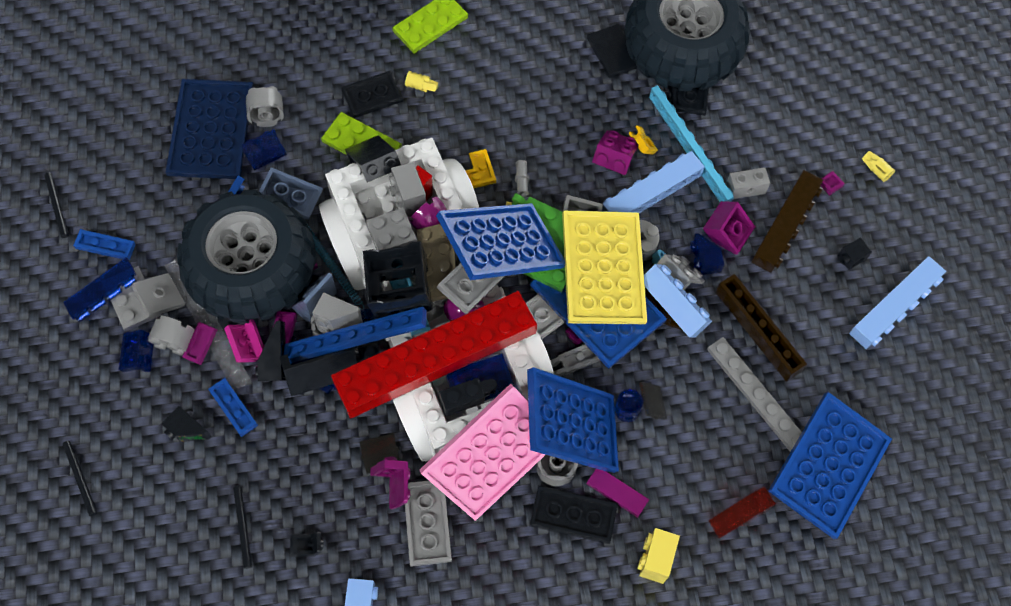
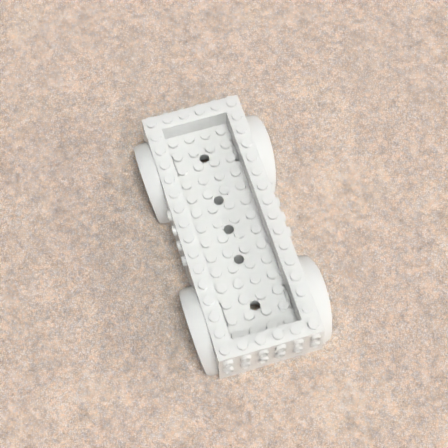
M433 138L422 139L417 143L404 145L396 150L401 165L414 162L415 167L418 165L432 175V196L426 201L429 205L434 202L432 198L437 196L447 210L479 208L474 188L465 169L456 159L442 160ZM352 163L347 167L334 169L325 174L331 198L320 203L319 209L329 238L350 283L355 290L366 289L363 251L376 250L366 220L397 210L395 204L397 200L396 196L392 197L389 188L391 186L389 176H392L391 173L367 183L361 168L356 163ZM411 225L418 241L417 230ZM413 276L410 279L413 286H416L413 283V281L416 279V276ZM383 281L384 291L392 290L390 282ZM496 285L482 299L484 306L505 297L503 288ZM432 302V310L427 312L426 316L428 322L443 315L444 306L440 309ZM537 331L536 334L393 399L407 435L421 461H429L508 385L512 384L528 400L527 369L534 367L554 374L547 350ZM408 332L385 338V340L388 341L390 348L412 339V336ZM467 377L478 378L480 382L491 378L496 380V392L485 397L484 404L445 417L438 399L439 391L464 383V379Z

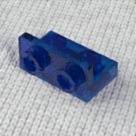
M142 329L123 333L119 362L120 371L128 372L139 369L144 372L151 371L154 344L148 342L150 333Z

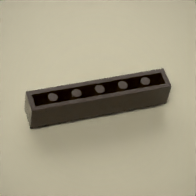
M803 170L751 263L772 273L774 267L779 268L783 261V258H781L782 253L787 254L792 245L789 243L790 239L795 240L800 231L797 229L798 225H803L807 218L805 212L807 210L811 211L815 204V201H813L814 196L818 198L823 190V187H821L823 179Z
M733 274L720 282L715 293L784 380L788 382L800 374L807 363L739 278Z

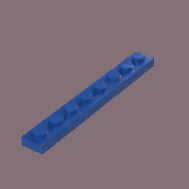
M422 306L285 344L283 355H288L291 364L426 328L427 310Z

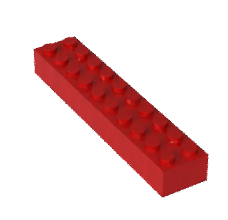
M516 291L332 374L331 378L351 419L536 334L537 323L520 292Z

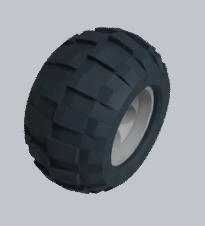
M634 0L627 13L624 33L631 59H634L638 70L645 77L654 78L656 84L665 88L671 86L677 87L678 91H691L696 87L699 90L713 87L721 79L725 80L737 69L747 50L750 39V25L746 6L741 0Z
M245 190L242 194L235 195L232 191L219 195V200L211 204L206 202L198 208L197 216L190 221L188 220L182 230L183 240L182 244L178 243L177 253L181 281L193 301L203 307L207 313L217 318H229L235 323H249L250 319L260 318L261 321L275 318L274 313L283 308L288 310L298 301V295L302 291H306L312 280V271L316 264V249L312 232L303 216L295 208H290L282 198L274 194L264 196L258 190ZM267 249L270 250V251L267 252V253H262L264 250H267ZM233 262L231 265L226 266V263Z

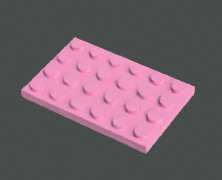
M512 384L508 385L420 469L421 474L475 521L545 456V454L530 450L528 400Z

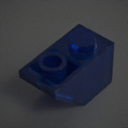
M696 233L690 242L691 251L695 254V269H698L702 275L721 273L725 265L721 248L701 234Z

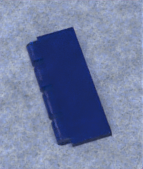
M126 257L63 303L73 320L76 319L80 323L91 315L88 309L92 312L97 311L107 303L104 299L105 297L110 301L123 292L120 286L126 290L132 283L137 282L134 277L137 274Z

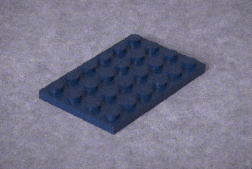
M182 79L165 172L167 176L236 179L237 176L241 177L249 124L246 111V96L248 90L254 88L253 82Z

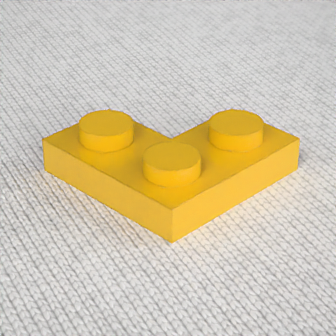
M483 149L469 153L473 169L465 171L473 188L496 183V177L487 150Z

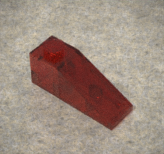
M764 486L716 515L708 522L720 539L771 510L776 503Z

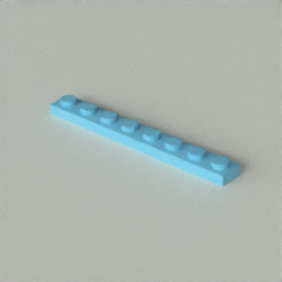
M658 85L651 88L650 100L685 152L689 153L692 151L705 166L702 177L719 202H732L734 198L732 190L727 188L721 174L717 173L714 169L712 161L706 157L702 146L697 144L693 133L687 129L684 120L676 113L674 105L670 104L667 100L665 92L661 91Z

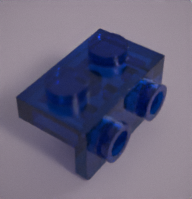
M275 130L264 132L261 136L250 139L241 145L254 171L287 155Z

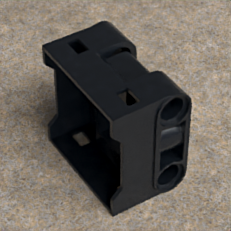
M421 241L411 242L407 246L391 249L363 251L367 305L376 319L422 306L427 312L432 310L431 292L427 282V254ZM416 276L417 286L384 291L383 281L402 280Z

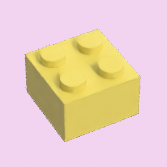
M657 528L654 529L652 534L649 533L643 545L646 553H643L642 557H640L637 569L641 570L639 576L664 584L670 575L680 536Z

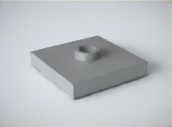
M169 273L132 283V288L148 318L185 306V302Z

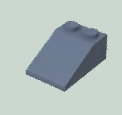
M270 168L259 192L264 196L274 194L282 198L290 208H295L304 219H309L323 188Z
M327 273L315 279L291 307L306 322L311 321L312 312L323 292L333 297L337 293L332 274Z

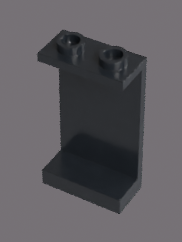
M379 135L345 149L350 164L356 163L361 168L367 183L391 173V168L401 165L396 150Z
M357 346L290 365L287 354L279 356L291 397L332 385V374L360 362L359 356H356L359 354Z

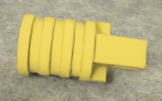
M412 71L408 72L405 80L406 87L419 89L427 92V90L435 92L439 83L431 80L429 76L413 73Z
M868 151L862 158L869 169L883 182L887 181L895 173L894 168L884 161L883 158L871 151Z

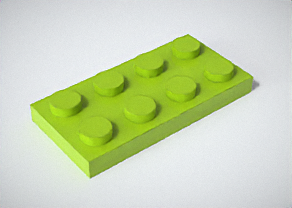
M433 0L392 28L400 40L415 54L466 20L468 13L455 0Z
M340 112L321 138L323 143L347 155L345 149L378 135L393 149L397 150L402 147L400 142L343 112Z

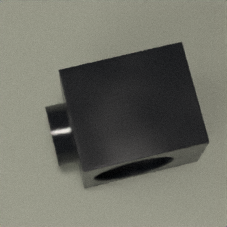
M860 237L844 246L837 256L840 262L850 270L866 261L872 251Z

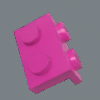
M250 319L249 323L244 325H227L224 328L236 362H256L259 359L264 345L254 319Z

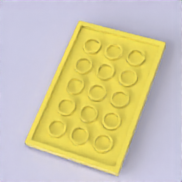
M563 211L568 323L646 324L647 312L639 213Z

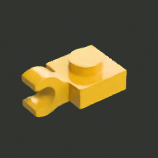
M637 125L638 133L635 134V132L630 131V137L635 138L638 143V149L643 154L654 155L658 149L651 138L646 136L643 127Z

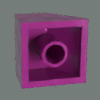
M721 201L703 230L712 242L738 255L754 230L755 225L738 202Z

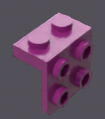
M607 130L597 145L592 163L626 175L632 157L638 149V143L633 137H626L617 131Z
M386 457L385 460L371 467L370 476L390 477L389 508L396 509L406 504L410 498V489L408 488L410 468H408V461H397L396 457Z

